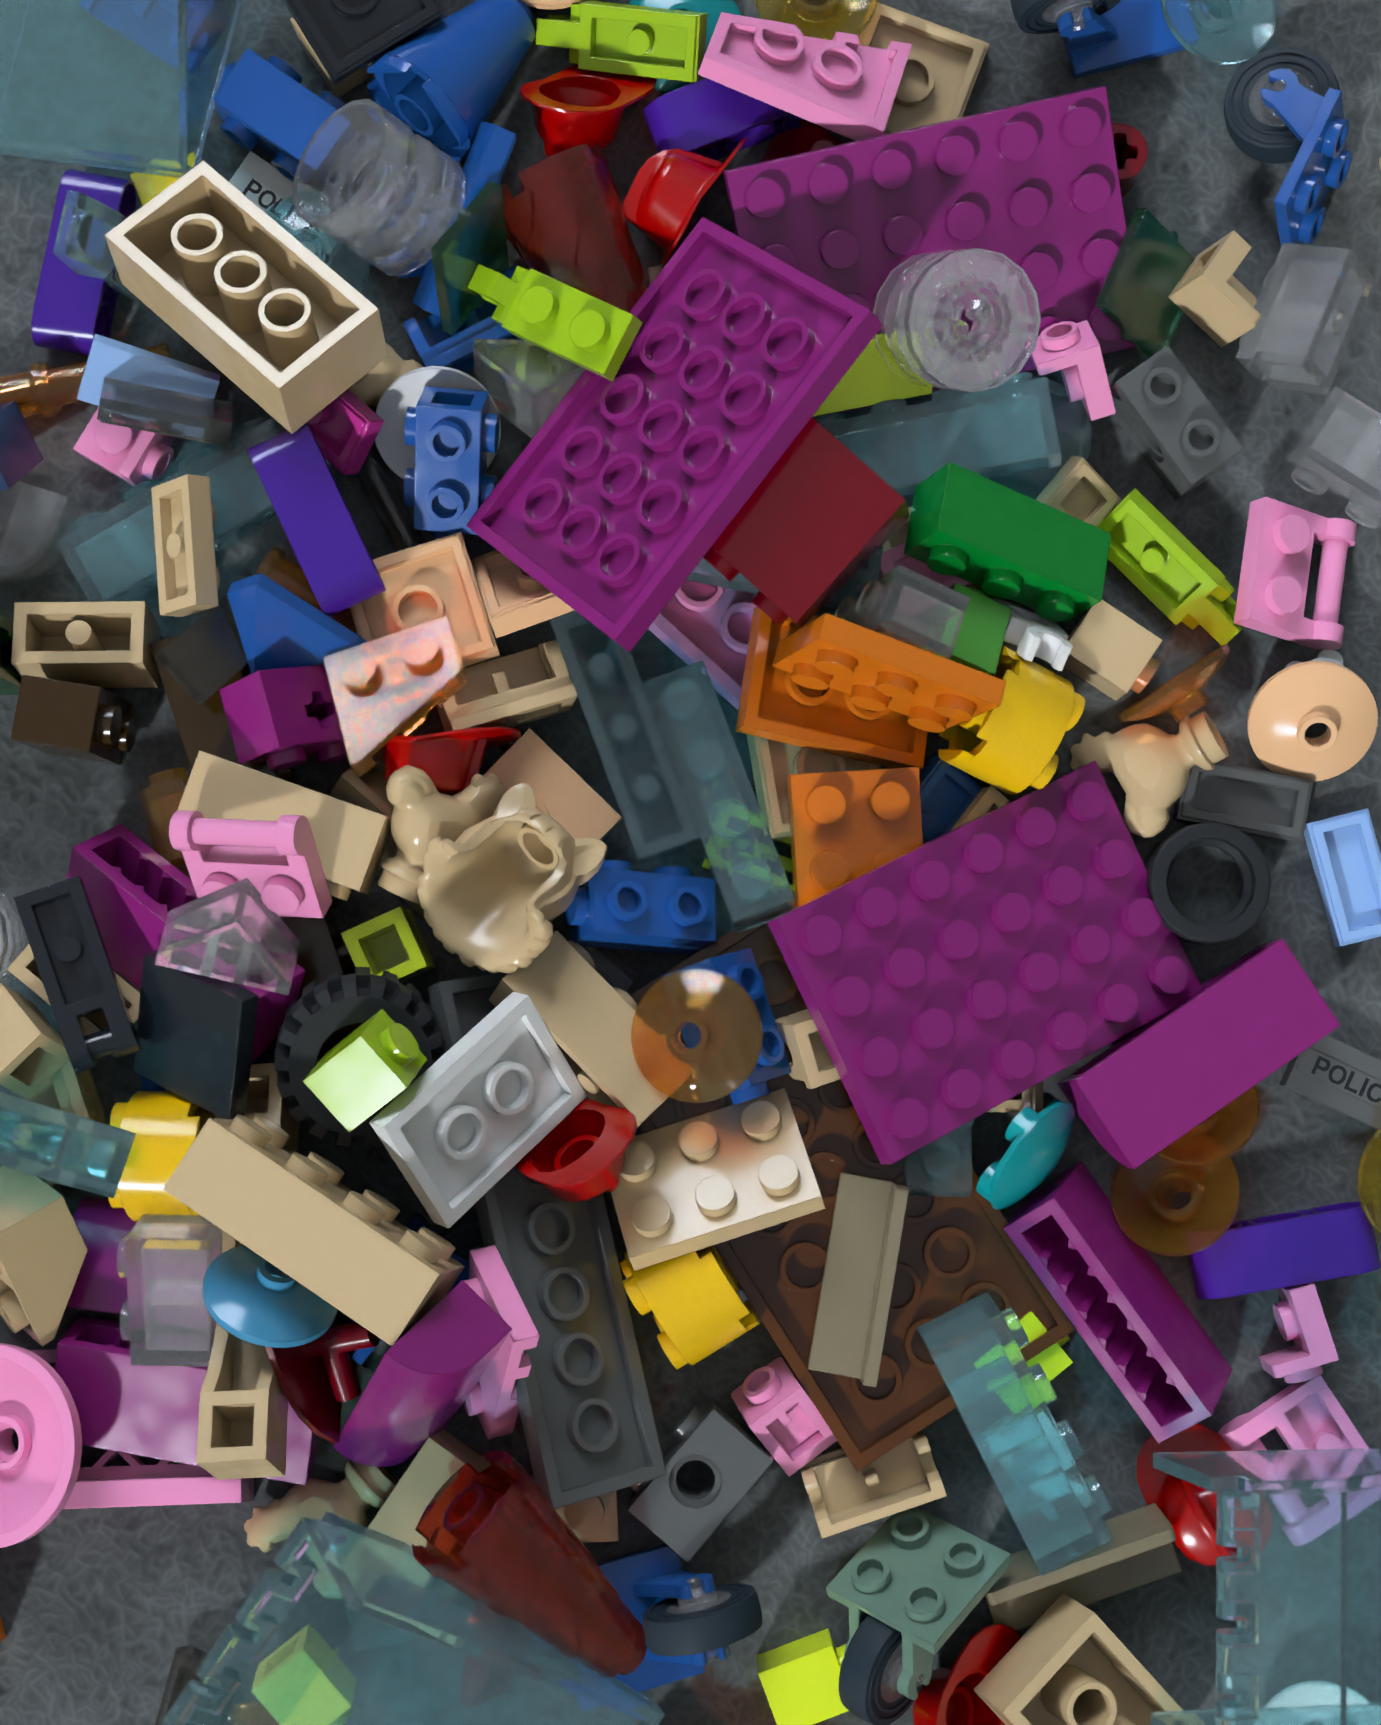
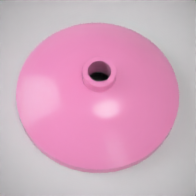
M0 1343V1548L30 1539L46 1528L57 1517L73 1491L82 1455V1434L78 1411L71 1393L54 1368L35 1353L6 1343ZM14 1430L18 1435V1450L14 1447L12 1442V1435Z

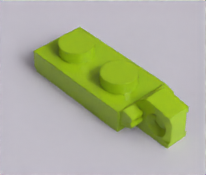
M589 0L571 4V16L548 14L547 18H536V44L570 48L569 62L578 64V69L698 82L704 79L703 76L698 75L706 50L708 13Z
M478 264L467 286L470 290L480 294L482 299L497 306L491 318L500 323L501 327L511 334L610 381L614 380L643 323L633 314L532 268L528 271L517 266L511 279L499 272Z
M1136 488L1097 526V528L1111 533L1108 560L1175 625L1183 622L1194 630L1200 624L1222 647L1244 628V626L1234 624L1236 601L1230 595L1235 590L1228 580L1225 579L1226 576Z

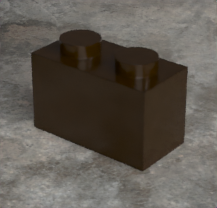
M22 674L11 740L47 754L121 765L123 751L130 752L134 746L137 734V717L135 714H130L131 703L101 687Z

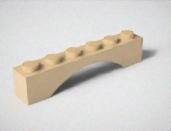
M275 1063L251 1064L246 1114L243 1116L253 1120L255 1115H259L283 1129L290 1136L285 1145L298 1153L299 1122L289 1112L288 1099L286 1097L281 1098L277 1087ZM222 1230V1253L243 1245ZM216 1322L209 1365L200 1391L196 1463L217 1480L285 1476L288 1400L282 1392L265 1346L252 1344L235 1337Z

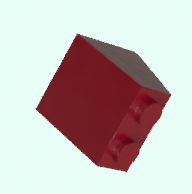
M811 417L703 558L728 581L732 582L741 573L759 590L751 598V601L777 625L781 626L790 617L802 628L910 517L906 500Z

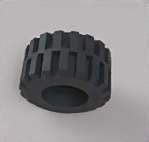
M355 967L356 974L342 975V971L339 969L327 973V980L318 985L315 981H312L304 987L302 997L297 1002L292 1000L286 1009L283 1024L279 1026L276 1041L275 1070H277V1087L281 1098L286 1097L289 1101L290 1114L297 1122L303 1118L309 1122V1132L322 1139L325 1133L329 1132L335 1135L336 1145L350 1147L351 1138H364L365 1147L380 1145L379 1137L369 1122L395 1098L352 1131L348 1132L303 1082L320 1061L322 1044L336 1030L350 1024L365 1023L383 1009L395 1023L405 1026L413 1034L418 1043L419 1050L427 1058V1061L410 1085L444 1055V1044L435 1013L429 1003H424L421 999L420 991L409 983L407 986H404L398 982L397 975L385 970L382 976L370 974V967Z

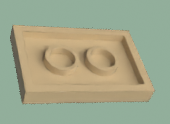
M785 1088L746 1102L720 1108L634 1136L632 1142L624 1151L625 1162L623 1170L619 1175V1186L611 1192L628 1257L634 1271L825 1209L822 1195Z

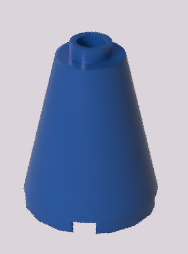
M476 0L383 53L385 55L375 59L367 69V73H374L375 76L367 87L379 113L394 132L406 143L415 135L427 144L430 149L423 155L425 158L447 167L459 164L468 155L481 121H488L535 39L533 15L528 6L520 0Z

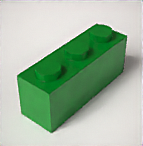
M948 462L915 487L904 554L926 563L936 573L954 575L982 587V590L990 596L1008 598L1034 609L1044 619L1065 623L1102 601L1111 533L952 462Z

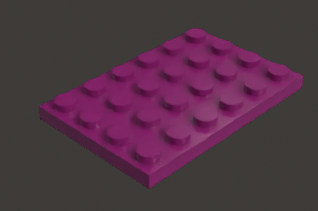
M1098 86L723 171L735 234L738 237L871 310L883 324L875 336L918 327L924 330L932 392L1035 370L1036 368L1029 355L1026 341L1040 336V333L1045 328L1059 322L1072 321L1079 323L1087 320L1100 344L1102 354L1143 345L1106 86ZM875 404V405H870V406H865V407H860V408H855V409H849V410H844V411H839V412H834V413H829V414H824V415L813 416V418H814V419L823 418V417H827V416H831V415H836V414H840V413H845V412H849V411H854V410H858V409H862V408H867V407H871V406H876V405H880V404Z
M704 217L697 223L629 312L643 323L614 380L610 381L585 369L466 525L628 652L633 649L883 326L868 308Z
M1096 761L1082 765L1050 781L1040 790L1034 789L767 922L881 1164L897 1162L1177 1007V1004H1182L1199 994L1197 990L1201 988V985L1178 936L1161 922L1162 917L1156 910L1153 900L1149 897L1147 889L1148 872Z

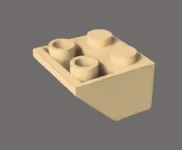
M13 1159L0 1166V1315L13 1333L23 1329L41 1346H44L55 1338L88 1250L63 1196Z

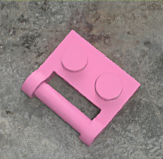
M1263 497L1250 502L1234 624L1313 649H1340L1342 647L1344 627L1338 624L1347 551L1348 548L1355 545L1357 524L1344 518H1326L1269 497ZM1313 543L1322 546L1313 620L1304 617L1312 549Z
M178 810L172 815L169 825L170 843L174 849L182 851L202 912L324 918L333 901L307 817L304 815H281L278 821L204 818L203 814L199 811Z
M1321 1375L1307 1381L1292 1383L1249 1413L1237 1416L1225 1424L1218 1432L1231 1449L1239 1453L1281 1517L1282 1521L1279 1527L1291 1545H1298L1308 1541L1381 1492L1380 1464ZM1273 1428L1277 1430L1320 1496V1499L1309 1506H1303L1260 1440L1261 1436Z

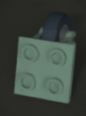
M918 1507L891 1515L826 1586L828 1597L849 1608V1640L845 1647L839 1675V1696L844 1707L853 1715L873 1725H889L899 1719L917 1699L923 1685L927 1686L929 1684L934 1655L1012 1564L1011 1554Z

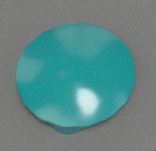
M1055 1099L1039 1114L1030 1107H1026L1012 1120L1005 1133V1139L1011 1145L1000 1161H995L984 1171L976 1185L977 1193L988 1200L993 1209L1004 1210L1027 1197L1053 1172L1070 1138L1075 1117L1073 1105Z

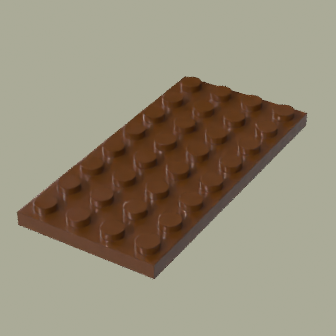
M793 891L723 935L716 942L706 946L630 995L640 1009V1016L657 1034H664L678 1044L685 1055V1062L691 1069V1060L672 1007L664 975L709 958L751 948L757 967L763 977L764 989L774 1019L808 1009L767 923L795 908ZM784 1043L788 1062H793L787 1044ZM693 1072L639 1128L644 1134L733 1105L729 1093L704 1101ZM788 1073L767 1080L770 1092L782 1088L786 1090L822 1195L825 1209L715 1244L714 1247L858 1472L1072 1333L1076 1328L1003 1229L1008 1222L1000 1210L993 1209L990 1202L977 1193L976 1185L979 1178L950 1133L945 1134L893 1164H881L841 1079L808 1089L804 1081L793 1079ZM840 1172L900 1182L909 1186L876 1387L862 1385L859 1378L809 1370L807 1367ZM1029 1311H1032L1047 1329V1332L981 1373L971 1359Z

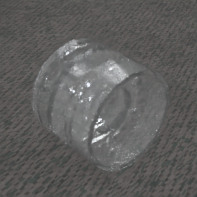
M370 99L351 101L333 112L316 130L302 153L293 182L292 201L300 218L338 243H346L348 249L387 275L400 276L407 275L424 266L443 247L457 224L465 198L466 178L458 161L439 150L436 145L418 134L414 135L411 127Z
M980 248L936 250L911 256L890 272L877 293L873 314L883 324L874 336L876 347L890 370L910 384L933 389L978 392L999 387L1019 373L1036 347L1041 323L1037 292L1024 269L1003 253ZM964 309H966L965 316L973 321L970 332H968L969 325L961 320Z

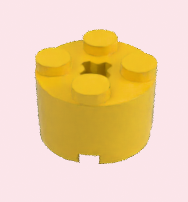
M1002 645L994 677L1006 681L1001 705L973 717L970 721L961 722L939 733L940 737L949 741L948 750L938 749V754L942 761L1006 794L1014 795L1023 791L1029 785L1040 790L1052 779L1059 760L1055 752L1065 732L1072 729L1080 719L1085 707V697L1074 692V687L1069 680L1033 661L1030 662L1023 659L1017 652Z
M138 1091L133 1094L128 1102L115 1103L110 1117V1131L113 1140L118 1142L117 1168L112 1169L107 1184V1195L111 1207L124 1208L130 1219L137 1222H210L164 1191L163 1187L207 1120L215 1118V1114L171 1091Z
M714 1245L636 1271L633 1269L627 1251L625 1252L626 1259L619 1262L622 1272L626 1277L622 1281L626 1293L642 1316L651 1310L654 1313L653 1318L661 1332L657 1335V1339L666 1356L677 1370L687 1363L692 1366L760 1324L759 1317L749 1300L743 1302L736 1292L739 1290L738 1283Z

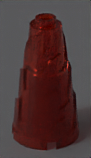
M597 142L591 148L588 143L566 149L518 173L523 191L515 197H512L506 183L497 188L490 206V212L495 222L503 230L508 241L529 268L628 313L632 310L647 290L644 284L645 275L623 215L620 196L609 168V162Z
M500 1450L480 1454L491 1464V1466L481 1472H478L468 1462L458 1469L436 1492L415 1530L427 1540L426 1547L422 1545L415 1546L412 1543L413 1555L417 1562L433 1577L445 1580L474 1601L479 1600L496 1614L518 1621L568 1658L576 1657L601 1675L614 1678L618 1673L620 1675H627L634 1671L643 1661L647 1651L642 1623L623 1603L616 1589L604 1576L587 1548L570 1526L555 1511L541 1488L526 1472V1469L506 1451Z

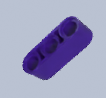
M708 78L656 98L644 108L642 113L658 153L663 150L679 148L713 160L728 156L743 137L747 139L738 151L801 127L799 120H802L798 116Z
M68 169L64 172L57 193L33 308L31 333L35 346L89 356L95 334L107 338L110 337L121 280L104 235L136 211L137 196L133 181Z
M306 422L293 434L287 430L248 448L247 450L324 614L329 617L386 591L379 572L308 423Z
M1365 1201L1343 1202L1196 1228L1184 1233L1196 1298L1219 1299L1352 1276L1381 1268L1369 1203Z

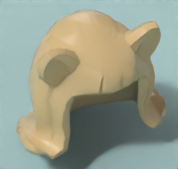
M523 782L511 787L503 794L492 817L464 830L455 843L449 839L442 840L440 836L428 842L427 851L422 859L424 872L418 876L419 888L417 891L421 908L424 909V917L428 925L432 927L435 938L443 943V947L448 952L458 954L464 965L468 967L477 966L480 970H487L492 974L497 972L505 974L516 972L518 967H528L532 963V959L536 958L551 942V936L553 935L551 921L566 911L574 900L578 886L590 880L599 871L606 856L607 845L595 838L574 839L551 816L536 809L534 791L530 785Z

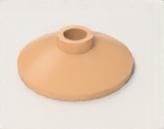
M1328 661L1301 662L1286 667L1274 674L1261 686L1254 696L1247 717V733L1250 744L1257 758L1265 767L1273 773L1313 780V782L1338 776L1359 762L1370 748L1378 726L1377 705L1367 684L1352 670ZM1314 723H1324L1327 725L1326 732L1316 738L1305 736V732L1310 725Z

